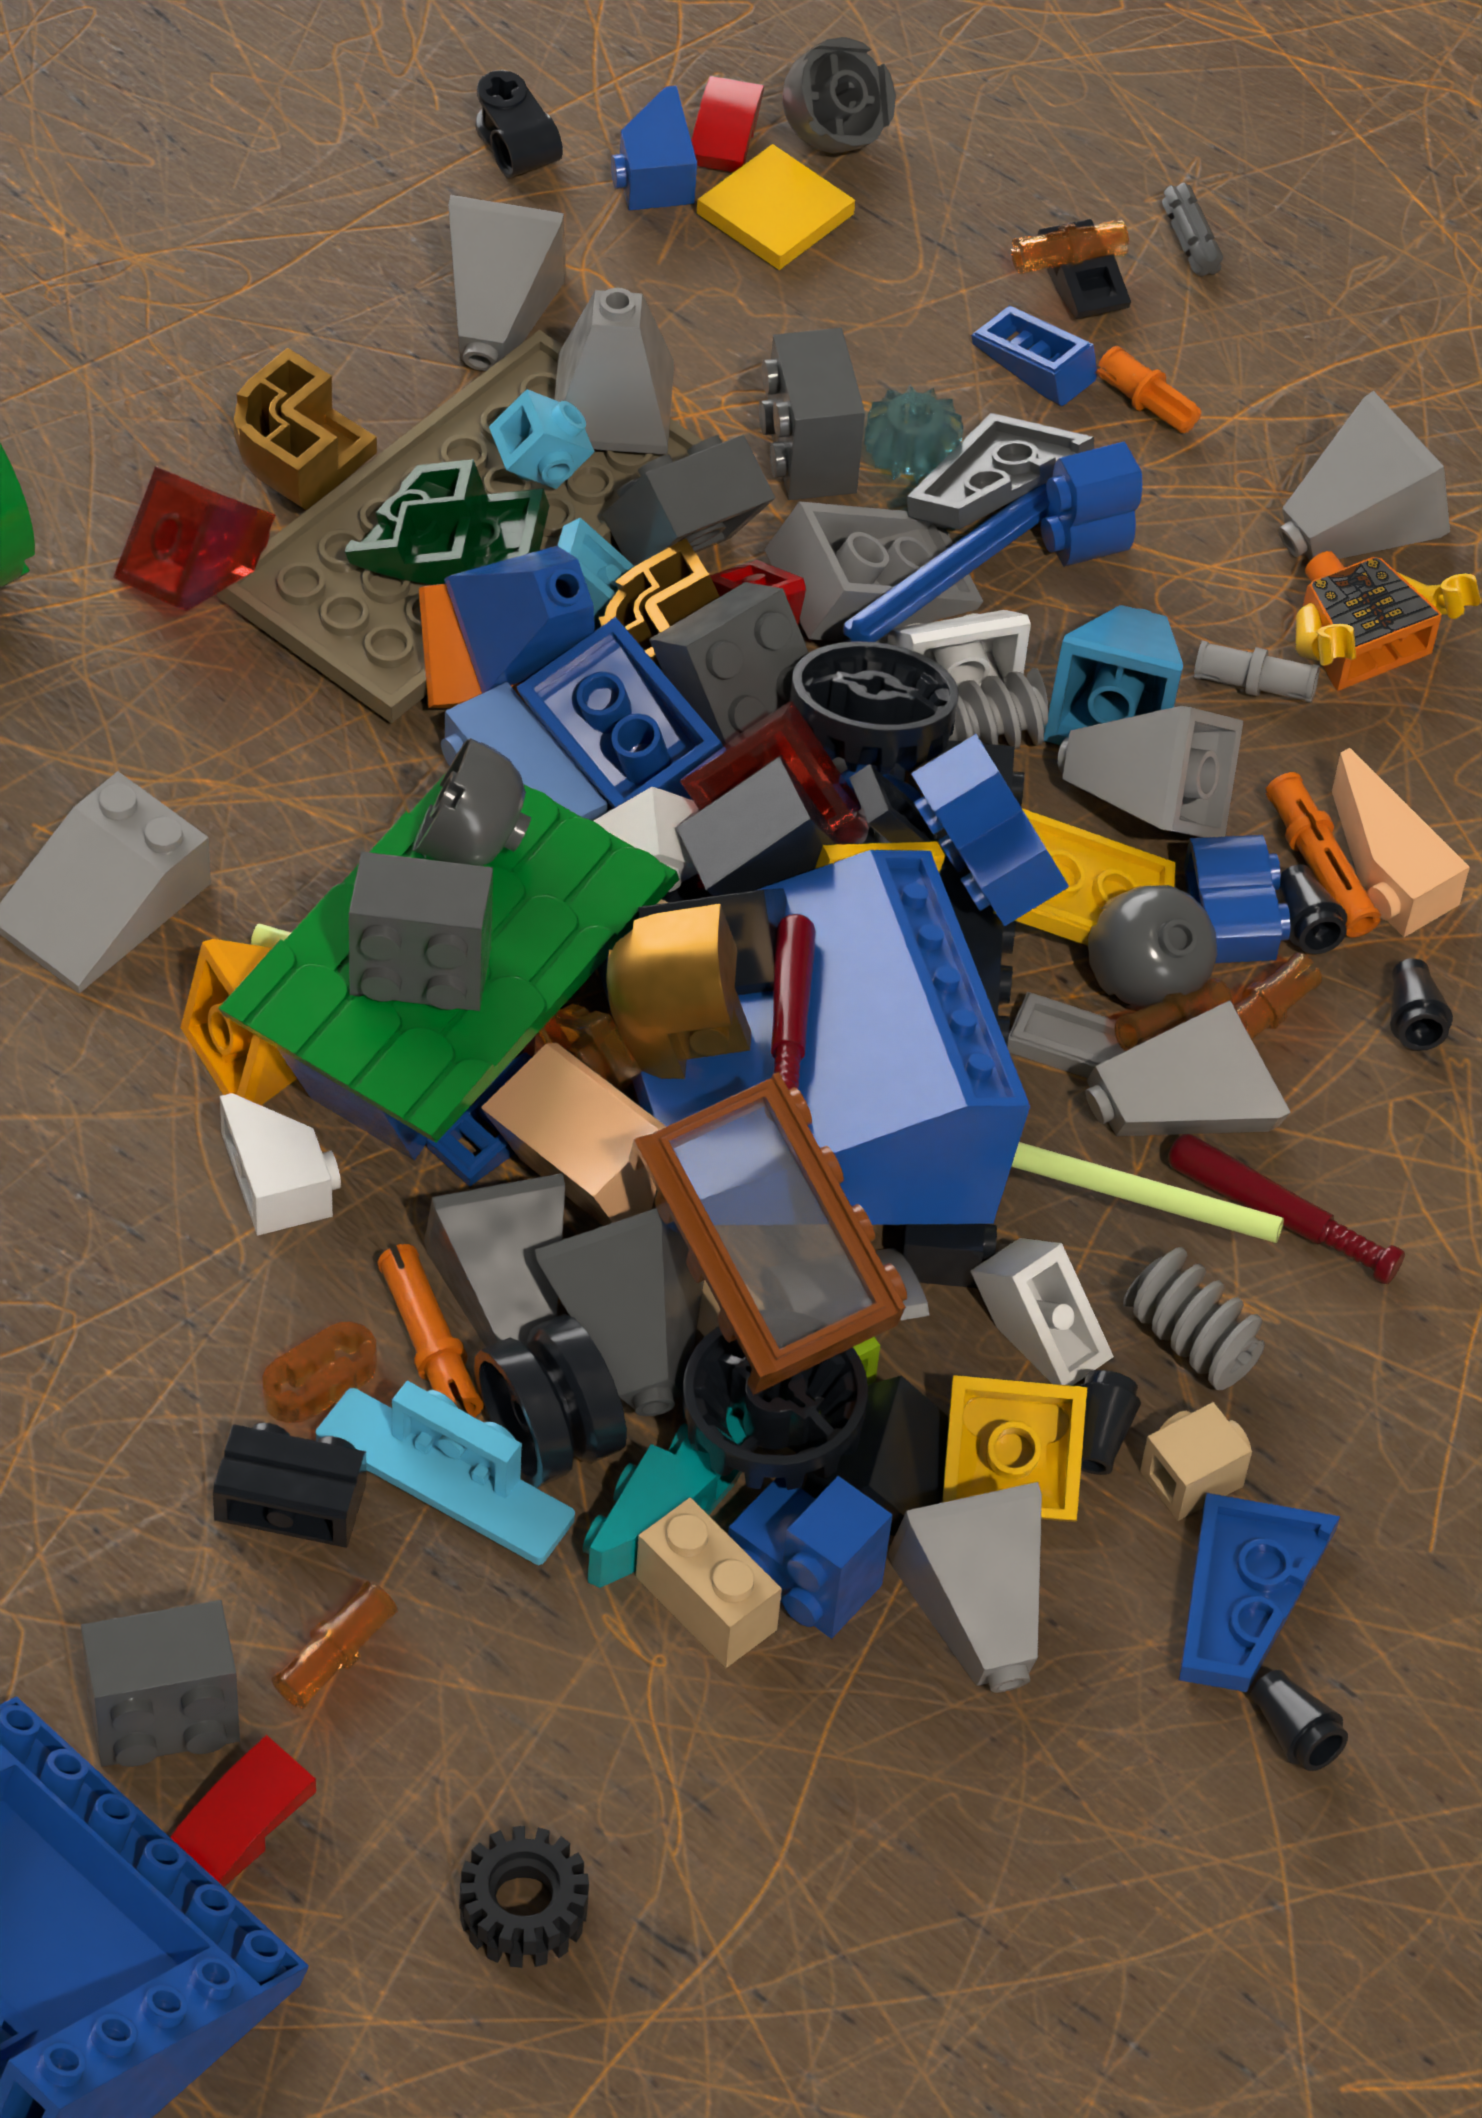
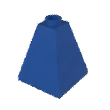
M559 546L450 575L444 579L482 693L506 682L510 686L523 683L595 632L594 605L579 561Z

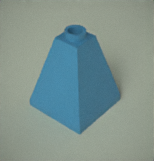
M1119 605L1064 636L1048 712V723L1044 732V741L1061 745L1065 738H1069L1070 730L1175 707L1183 662L1167 616L1152 613L1146 609Z

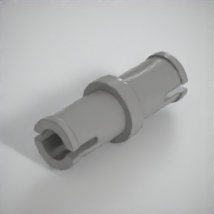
M1202 641L1196 659L1194 678H1203L1245 687V692L1249 695L1259 696L1260 691L1312 703L1319 679L1320 665H1309L1268 656L1267 649L1258 647L1252 653Z

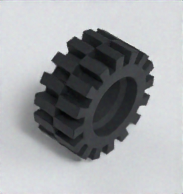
M525 1826L513 1827L512 1840L505 1841L501 1830L489 1835V1849L479 1842L471 1850V1863L468 1861L464 1862L461 1871L459 1909H461L460 1921L463 1931L470 1929L469 1941L477 1950L486 1943L487 1958L496 1963L499 1962L503 1952L511 1954L510 1967L523 1968V1955L532 1954L535 1967L545 1965L548 1962L549 1950L552 1949L559 1959L569 1950V1938L577 1943L583 1932V1921L586 1922L588 1910V1873L584 1874V1861L579 1852L570 1857V1842L562 1836L554 1845L549 1844L550 1830L538 1827L535 1839H525ZM531 1878L544 1883L548 1887L552 1899L543 1912L530 1916H519L503 1910L497 1901L496 1894L502 1884L509 1880Z

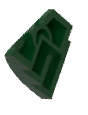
M474 459L417 465L401 483L399 491L394 496L388 498L376 511L378 523L361 542L351 540L346 545L345 554L350 564L372 572L429 585L446 584L444 579L447 576L540 551L550 505L543 488L487 494Z

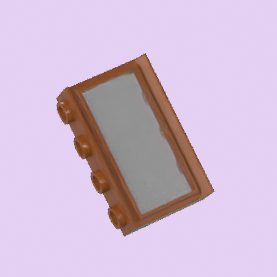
M779 1072L773 1074L770 1079L663 1129L635 1138L629 1156V1161L634 1171L646 1167L658 1190L655 1205L661 1219L665 1224L675 1222L689 1248L686 1263L696 1283L706 1280L720 1307L717 1321L723 1336L729 1343L737 1339L751 1365L752 1371L747 1384L753 1395L897 1326L906 1308L903 1301L907 1300V1291L898 1271L891 1263L883 1265L871 1242L875 1241V1232L868 1215L861 1205H850L840 1186V1183L844 1181V1176L835 1154L827 1145L820 1148L808 1125L812 1124V1116L803 1095L796 1087L788 1090Z

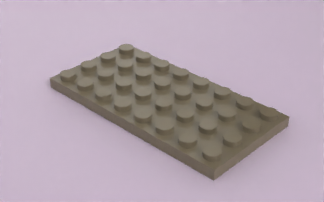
M538 330L216 580L217 597L390 723H393L427 695L419 588L429 584L398 579L350 564L345 554V548L351 540L361 542L378 523L376 511L388 498L394 496L399 491L401 483L417 465L474 459L487 494L543 488L550 505L540 550L558 546L563 526L578 518H582L612 545L615 539L602 514L619 499L616 491L620 487L640 477L638 473L639 468L666 454L594 449L595 452L557 489L533 480L525 481L516 474L506 471L489 426L526 389L553 400L555 398L558 356L563 345L541 330ZM670 418L668 454L674 462L689 456L687 450L703 440Z

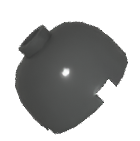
M847 37L827 39L800 56L793 63L785 78L782 104L786 120L795 134L815 149L829 153H839L865 147L879 138L878 136L883 128L889 126L894 117L896 93L891 74L885 64L878 66L874 59L867 54L872 49L863 42Z
M472 738L467 739L456 754L440 783L442 789L434 806L430 804L413 845V851L425 856L428 860L484 866L491 863L503 847L513 852L518 848L528 829L531 817L521 813L526 792L521 774L510 759L483 742L480 743Z
M1170 885L1138 886L1109 899L1102 908L1104 910L1099 915L1097 925L1091 927L1088 937L1089 964L1100 987L1108 995L1115 994L1121 1001L1130 1004L1126 1007L1138 1012L1163 1011L1193 997L1212 975L1218 953L1216 931L1209 915L1190 894Z

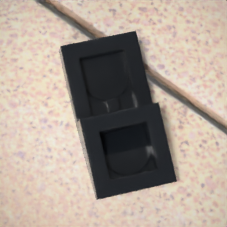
M1092 219L1039 229L1035 242L1059 295L1076 319L1130 307L1131 299L1114 254L1105 256Z

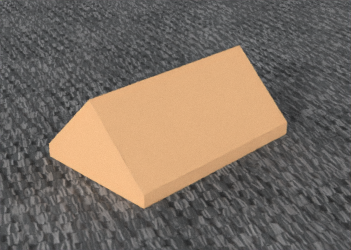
M558 1043L545 1044L481 1107L521 1161L541 1177L563 1173L565 1196L603 1226L652 1210L657 1188L646 1167L634 1171L629 1161V1156L635 1138L652 1134L667 1126Z

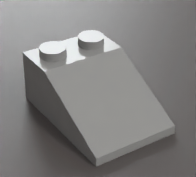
M799 501L764 550L772 566L804 578L806 593L800 616V624L808 639L847 641L850 638L844 635L843 632L846 621L952 546L953 542L946 528L938 527L929 521L908 517V511ZM968 574L895 628L905 627L913 623H929L977 610L984 601L970 574Z
M117 771L72 808L0 902V935L80 994L211 884L209 837Z

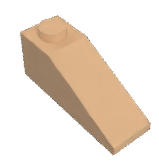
M1351 748L1341 752L1332 793L1358 879L1375 908L1381 913L1380 919L1388 921L1403 937H1406L1460 905L1470 867Z

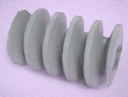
M1032 668L1027 673V677L1021 672H1009L1004 678V682L998 676H987L981 682V686L974 680H966L959 685L954 730L949 740L965 741L977 734L983 743L998 745V735L1004 734L1009 746H1015V749H1019L1021 745V731L1027 730L1034 745H1041L1043 743L1044 726L1048 723V700L1043 678L1038 668Z
M1178 1247L1167 1253L1164 1257L1154 1260L1143 1270L1128 1288L1124 1296L1123 1306L1133 1307V1313L1141 1323H1152V1331L1160 1340H1171V1348L1178 1356H1190L1189 1363L1197 1373H1209L1208 1381L1216 1390H1224L1244 1377L1257 1363L1263 1353L1264 1340L1259 1341L1255 1338L1263 1321L1258 1314H1253L1241 1323L1237 1322L1236 1320L1244 1306L1243 1301L1239 1297H1235L1219 1306L1217 1303L1225 1290L1224 1284L1220 1280L1213 1281L1201 1290L1199 1285L1206 1274L1205 1267L1201 1264H1195L1182 1273L1180 1269L1188 1255L1185 1249Z

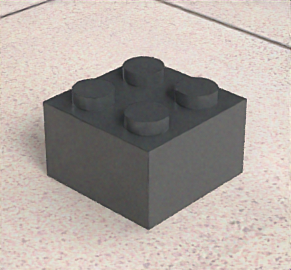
M842 328L774 334L771 359H766L762 362L763 385L765 393L768 395V400L759 401V421L762 434L772 435L773 443L770 444V464L774 478H783L788 500L857 493L865 410Z
M744 434L723 443L719 435L709 437L687 450L689 456L674 462L669 454L658 457L638 469L639 478L628 482L616 491L619 499L602 515L622 555L629 562L636 566L685 538L695 553L731 539L775 499Z
M744 582L649 639L664 675L722 742L725 754L732 755L789 720L788 707L793 671L801 658L809 652L783 588Z
M361 851L349 910L350 995H366L370 999L383 1002L394 1000L434 1005L447 1010L459 1008L480 1011L491 953L493 868Z
M222 1600L81 1624L87 1693L101 1767L115 1764L126 1767L140 1766L151 1762L158 1756L186 1751L194 1754H206L217 1751L226 1744L240 1742L237 1674Z

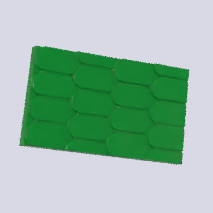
M445 774L410 813L406 811L371 849L370 853L426 859L425 856L413 851V845L430 804L434 806L442 789L440 783ZM525 784L526 795L521 813L531 817V821L521 843L514 852L503 847L491 863L484 865V867L493 868L491 953L480 1011L459 1008L447 1010L434 1005L394 1000L383 1002L370 999L366 995H350L349 910L359 864L342 883L335 885L328 891L284 941L280 939L219 1007L223 1016L275 1046L312 1100L414 1161L426 1145L427 1139L435 1143L438 1142L607 959L609 950H613L616 942L633 930V921L640 919L638 907L656 905L680 879L676 870L663 864L649 852L635 848L607 832L596 822L577 815L553 801L545 793L532 789Z

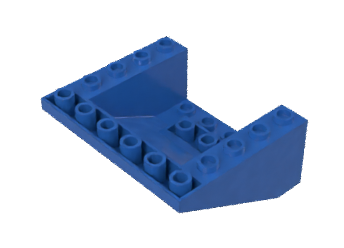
M868 850L834 862V864L831 863L758 889L783 888L787 897L785 917L791 914H801L808 917L815 926V953L807 1020L806 1050L804 1058L800 1061L798 1089L810 1109L812 1124L808 1125L817 1144L820 1148L827 1145L833 1151L841 1166L844 1181L840 1183V1186L850 1205H861L872 1225L994 1224L1030 1104L931 851ZM607 957L597 969L610 1007L606 979ZM774 991L738 995L751 1029L750 1051L688 1059L686 1062L685 1079H661L641 1071L629 1058L615 1023L640 1107L665 1126H669L772 1078L775 1061L771 1054ZM764 1107L673 1149L714 1226L830 1225L780 1130L775 1123L766 1117Z
M16 1696L0 1704V2118H153L301 1985L309 1965Z

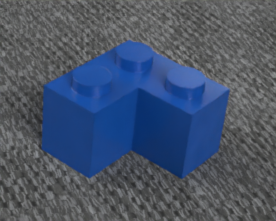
M977 734L911 773L924 794L914 804L933 835L943 828L946 830L947 835L938 841L957 872L968 866L971 872L962 877L961 881L980 911L991 905L1003 925L1006 926L1069 887Z
M839 1476L816 1499L801 1488L787 1490L784 1477L775 1478L729 1526L728 1535L782 1588L780 1602L783 1603L789 1615L806 1627H816L832 1639L882 1586L893 1514Z

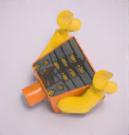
M1332 551L1322 552L1311 559L1305 568V574L1311 583L1307 586L1303 607L1296 615V651L1299 656L1305 659L1320 661L1337 691L1430 655L1433 652L1441 616L1447 614L1449 618L1457 619L1464 614V606H1478L1481 604L1476 577L1466 573L1457 574L1445 579L1441 585H1426L1396 572L1382 558L1371 557L1344 567Z

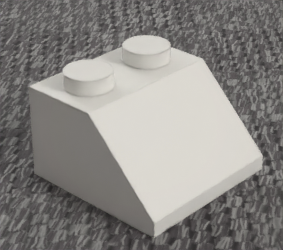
M1008 610L982 614L972 613L959 618L923 624L913 623L905 627L894 628L888 633L887 644L910 649L934 660L951 674L957 687L966 680H974L981 686V682L987 676H998L1004 682V678L1009 672L1017 671L1024 674L1031 622L1027 614Z

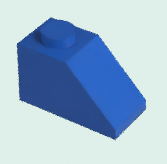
M666 86L621 130L620 154L611 155L613 185L615 189L623 188L629 211L695 204L697 160L677 86Z

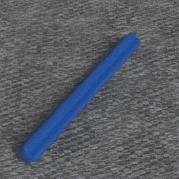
M1047 483L1015 499L845 622L843 628L844 635L849 637L851 642H876L1038 524L1043 518L1047 517L1050 503L1047 495Z

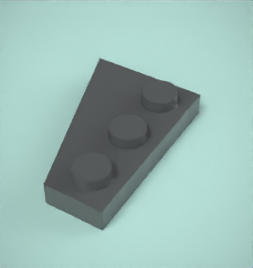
M990 413L907 496L908 517L929 521L942 528L961 529L1047 483V480L1053 477L1054 466L1059 458L1094 449V437Z

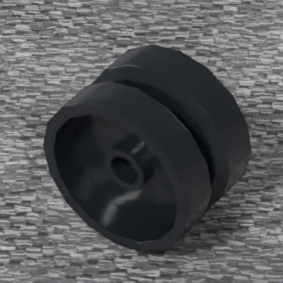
M563 1314L535 1326L528 1333L527 1346L509 1337L480 1350L475 1355L474 1373L479 1396L482 1398L488 1422L501 1425L512 1434L516 1441L522 1443L520 1477L526 1483L538 1488L567 1475L572 1470L574 1456L588 1464H592L621 1451L626 1446V1421L614 1380L597 1346L588 1332L575 1318Z

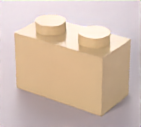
M691 1497L639 1534L636 1578L725 1668L729 1667L777 1631L782 1588Z

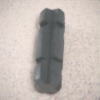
M1186 183L1178 186H1168L1164 190L1165 198L1162 204L1168 217L1173 219L1170 222L1185 254L1190 256L1187 259L1193 272L1201 277L1208 273L1215 275L1221 270L1220 262L1223 260V254L1217 242L1213 240L1215 237L1200 205L1196 203L1198 200L1193 189Z

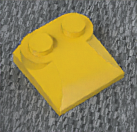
M953 1375L948 1414L942 1503L1038 1482L1042 1493L1041 1519L1077 1522L1087 1387Z

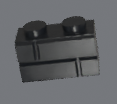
M257 1423L252 1428L234 1424L225 1447L224 1458L221 1460L214 1482V1521L347 1548L355 1525L356 1514L359 1511L366 1487V1451L358 1450L349 1441L334 1436H325L318 1441L290 1436L285 1429L271 1423Z

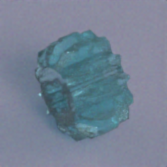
M909 384L904 394L887 389L882 401L873 402L872 408L868 412L867 426L865 427L864 434L866 452L872 454L875 468H890L893 480L902 474L911 475L918 484L924 473L930 474L961 443L964 428L963 423H961L962 416L955 413L953 399L937 400L934 387L925 393H918Z

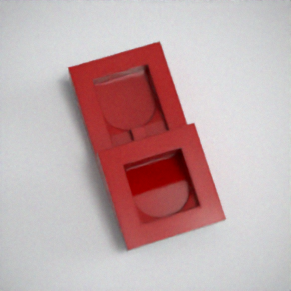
M713 76L709 77L691 139L697 166L735 172L745 164L750 140L754 137L764 85Z
M266 1735L206 1793L170 1838L225 1887L266 1851L265 1837L316 1793V1778Z

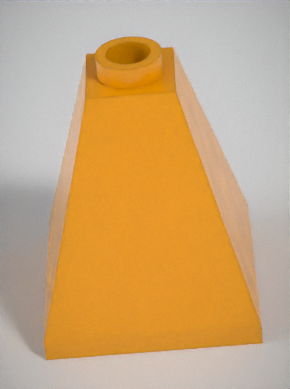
M219 939L203 941L180 1028L223 1095L233 1093L256 1104L263 1105L294 1082L297 1077L275 1046L223 1016L219 1007L272 948Z

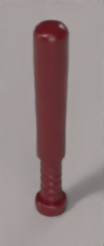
M791 914L782 918L776 930L771 1054L775 1059L773 1072L774 1074L780 1073L788 1090L793 1087L798 1089L800 1061L804 1058L806 1050L807 1020L815 953L816 930L814 923L808 917L801 914ZM765 1106L764 1112L766 1117L775 1123L767 1106Z
M1182 1134L1174 1141L1170 1148L1168 1162L1176 1171L1247 1208L1284 1218L1283 1226L1317 1245L1322 1242L1329 1247L1332 1246L1336 1251L1342 1252L1345 1256L1352 1257L1353 1260L1361 1262L1365 1267L1372 1268L1374 1271L1373 1277L1378 1282L1389 1284L1399 1271L1405 1257V1252L1401 1248L1390 1245L1386 1249L1383 1246L1376 1245L1375 1242L1367 1240L1366 1237L1358 1235L1355 1231L1347 1229L1342 1224H1338L1334 1220L1333 1214L1303 1199L1192 1134Z

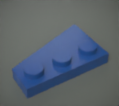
M1206 1493L1181 1660L1180 1681L1242 1692L1248 1691L1335 1534L1340 1516Z

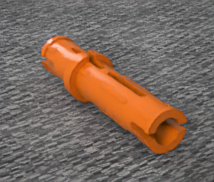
M1289 772L1276 777L1266 787L1267 793L1265 794L1268 800L1272 802L1287 828L1285 838L1290 848L1294 851H1300L1314 877L1345 909L1347 913L1346 935L1356 938L1371 932L1380 923L1381 913L1373 905L1355 874L1352 865L1333 836L1334 824L1328 813L1318 810L1305 788L1300 774Z
M410 1244L396 1245L404 1265L403 1269H399L391 1249H387L380 1255L377 1266L386 1280L412 1344L416 1349L417 1353L414 1357V1364L419 1376L430 1382L432 1390L443 1393L456 1406L455 1400L461 1399L467 1414L476 1417L483 1409V1401L477 1393L465 1367L468 1355L461 1340L451 1335L449 1326L441 1312L420 1262L418 1250Z

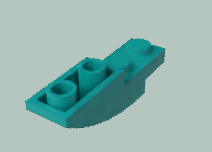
M730 1407L726 1417L727 1427L734 1441L741 1446L748 1438L743 1428V1416ZM683 1423L678 1429L669 1451L650 1444L638 1466L629 1463L623 1470L613 1495V1500L616 1501V1504L608 1517L598 1515L588 1530L583 1544V1552L589 1555L588 1583L601 1588L635 1572L639 1534L690 1497L710 1515L732 1489L742 1472L734 1469L729 1475L721 1476L711 1469L709 1453L696 1451L691 1446L688 1440V1424Z

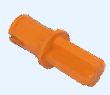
M1114 346L1109 349L1099 361L1098 366L1101 368L1096 370L1097 377L1124 393L1125 396L1132 400L1131 404L1136 410L1142 411L1147 408L1180 433L1191 431L1195 423L1200 419L1201 409L1193 401L1167 384V377L1164 372L1159 369L1152 371L1150 368L1145 367L1120 346Z

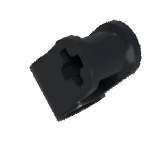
M504 70L492 71L482 76L477 86V97L482 105V109L477 114L476 131L493 154L501 172L506 177L511 178L561 160L563 146L557 126L553 119L543 111L526 86L525 81L519 75Z

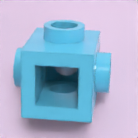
M528 389L489 426L506 471L516 474L525 481L533 480L557 489L565 480L570 478L595 452L585 430V418L574 405L567 401L559 402Z

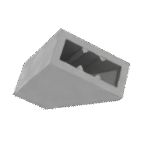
M1230 1000L1095 1066L1086 1080L1090 1088L1085 1090V1095L1094 1116L1101 1124L1109 1122L1116 1136L1269 1132L1279 1127L1291 1113Z

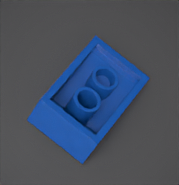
M616 617L517 686L519 694L537 719L607 802V812L650 787H655L697 802L733 776L722 742Z

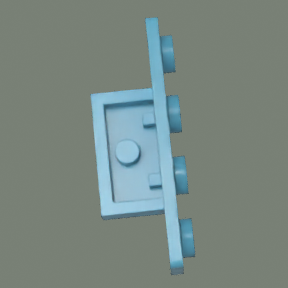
M406 1381L392 1399L391 1408L356 1388H349L316 1429V1441L325 1436L339 1437L349 1441L356 1449L366 1451L367 1471L536 1565H541L547 1560L575 1521V1510L520 1479L522 1443L516 1441L512 1434L501 1425L494 1422L484 1423L458 1409L456 1404L441 1392L435 1390L426 1391Z

